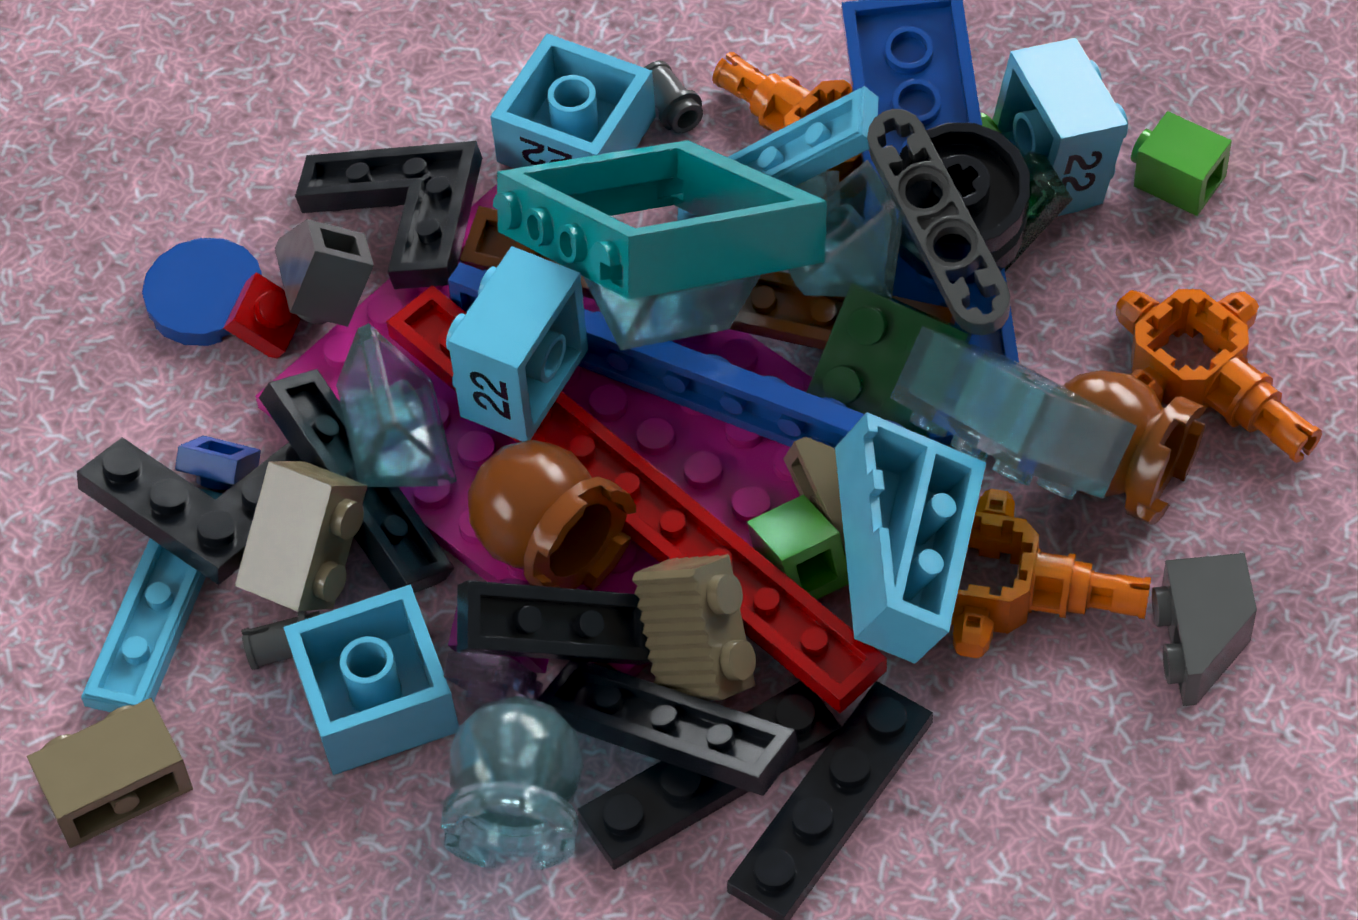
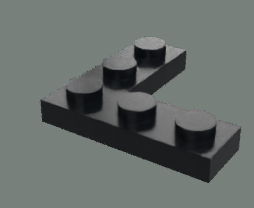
M477 141L306 155L295 198L302 213L336 212L350 209L404 205L388 268V275L394 289L430 287L431 285L447 286L449 285V277L458 266L483 158Z
M122 437L77 471L78 489L219 585L240 568L268 462L302 460L288 442L215 500Z

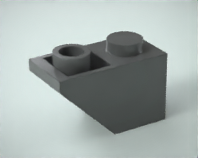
M306 219L280 237L275 246L289 311L310 323L325 324L330 322L348 327L374 266L365 233Z
M1245 553L1166 560L1162 586L1152 588V609L1155 624L1157 627L1167 626L1170 644L1163 645L1165 678L1168 684H1179L1183 706L1197 705L1251 641L1257 607Z

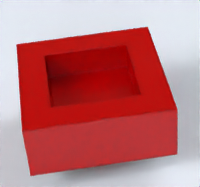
M256 272L245 282L223 329L268 357L277 359L286 352L301 318L297 314L290 313L285 290Z

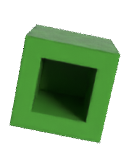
M1167 111L1153 131L1145 129L1140 134L1133 147L1131 161L1136 163L1134 187L1198 216L1227 175L1232 140Z
M804 494L747 521L753 548L816 600L849 584L847 562L840 532Z

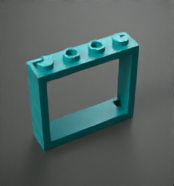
M689 140L497 171V194L493 199V207L497 209L499 233L564 267L580 272L581 276L627 300L825 263L826 200ZM671 205L698 216L696 218L640 228L631 227L611 217Z

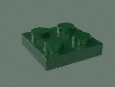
M857 282L851 283L807 393L820 398L836 399L852 410L863 414L868 412L884 420L897 422L904 428L929 438L972 334L961 327Z

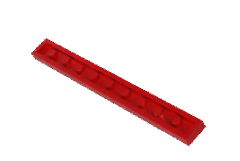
M431 285L386 321L388 333L394 341L456 392V388L452 385L453 369L450 351L446 348V338L453 320L461 313L466 315V312ZM561 391L531 440L551 443L572 452L588 470L592 478L601 477L611 480L628 492L636 504V513L627 514L622 531L629 535L634 542L660 563L677 557L680 559L684 557H710L729 554L733 575L737 577L742 586L743 600L740 611L745 634L837 712L842 713L887 672L886 656L875 647L855 640L853 629ZM510 437V438L513 439L516 443L522 442V441H519V440H517V439H514V438Z

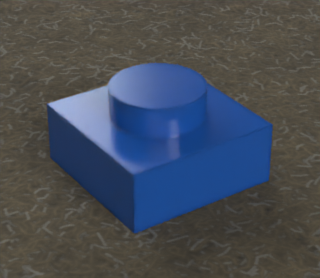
M203 435L178 446L175 470L196 475L195 482L201 486L227 490L259 466L261 450Z

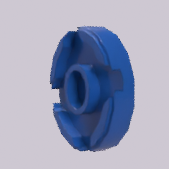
M198 238L175 245L160 255L146 273L142 295L149 318L164 337L183 345L209 346L223 342L222 337L231 334L223 328L245 282L256 272L262 275L258 260L244 246L222 238Z

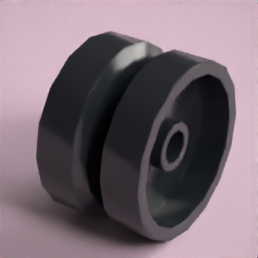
M945 123L926 130L1001 271L1015 259L1026 232L1030 198V172L1019 149L1000 132L976 123ZM906 145L899 155L902 159L903 170L913 164L908 155V147ZM926 180L914 183L906 193V198L910 204L922 209L935 206L943 196L942 189L938 184ZM891 198L890 235L900 257L918 274L933 279ZM959 234L944 235L934 246V252L938 258L950 263L963 260L971 251V245L968 240ZM974 272L964 278L966 284L975 283Z

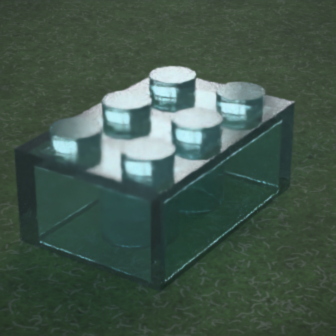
M923 326L890 397L913 411L909 421L914 425L942 437L946 436L947 431L951 432L954 436L950 443L952 447L983 461H987L989 455L993 456L996 462L992 469L997 473L1027 486L1030 485L1033 476L1039 477L1036 484L1070 500H1073L1077 490L1104 498L1137 427L1009 357Z

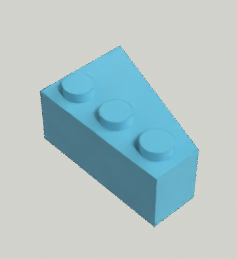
M866 412L835 447L854 639L915 664L949 633L986 462Z

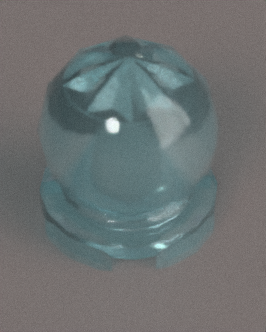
M514 696L483 703L458 727L450 748L448 767L450 786L454 792L444 800L440 829H443L445 832L444 846L446 850L463 861L484 868H496L497 856L532 857L530 870H543L560 865L574 854L579 817L571 804L574 801L584 768L576 731L551 705L539 700Z

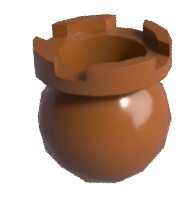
M1104 370L1079 374L1057 390L1044 412L1041 447L1053 473L1075 491L1101 498L1126 493L1125 510L1127 515L1152 525L1164 516L1170 506L1169 503L1159 498L1171 478L1175 477L1185 481L1190 471L1205 429V424L1195 419H1199L1206 408L1182 396L1175 397L1166 408H1163L1154 390L1130 374Z
M527 440L502 446L479 467L468 491L469 523L479 542L493 558L514 568L524 570V576L532 586L576 589L584 584L590 590H593L617 566L631 540V537L622 531L627 514L636 513V504L631 495L611 480L601 477L592 478L588 470L572 452L551 443Z

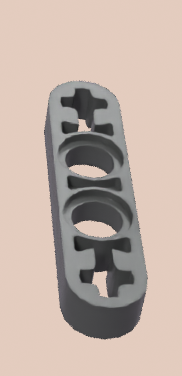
M891 109L882 112L874 118L868 129V148L873 164L954 320L963 330L971 334L987 335L994 333L1005 324L1009 317L1010 293L1006 281L922 122L916 115L907 110ZM895 130L901 138L909 136L907 138L908 155L913 164L904 170L902 159L893 145L884 147L887 144L886 134L890 131ZM922 180L938 184L943 192L939 203L926 209L911 205L906 198V193L910 186ZM959 234L965 237L971 245V251L968 256L955 263L939 259L934 252V246L944 235ZM973 272L975 283L981 295L985 298L993 295L996 296L992 300V312L982 315L977 307L966 310L970 305V292L964 278Z

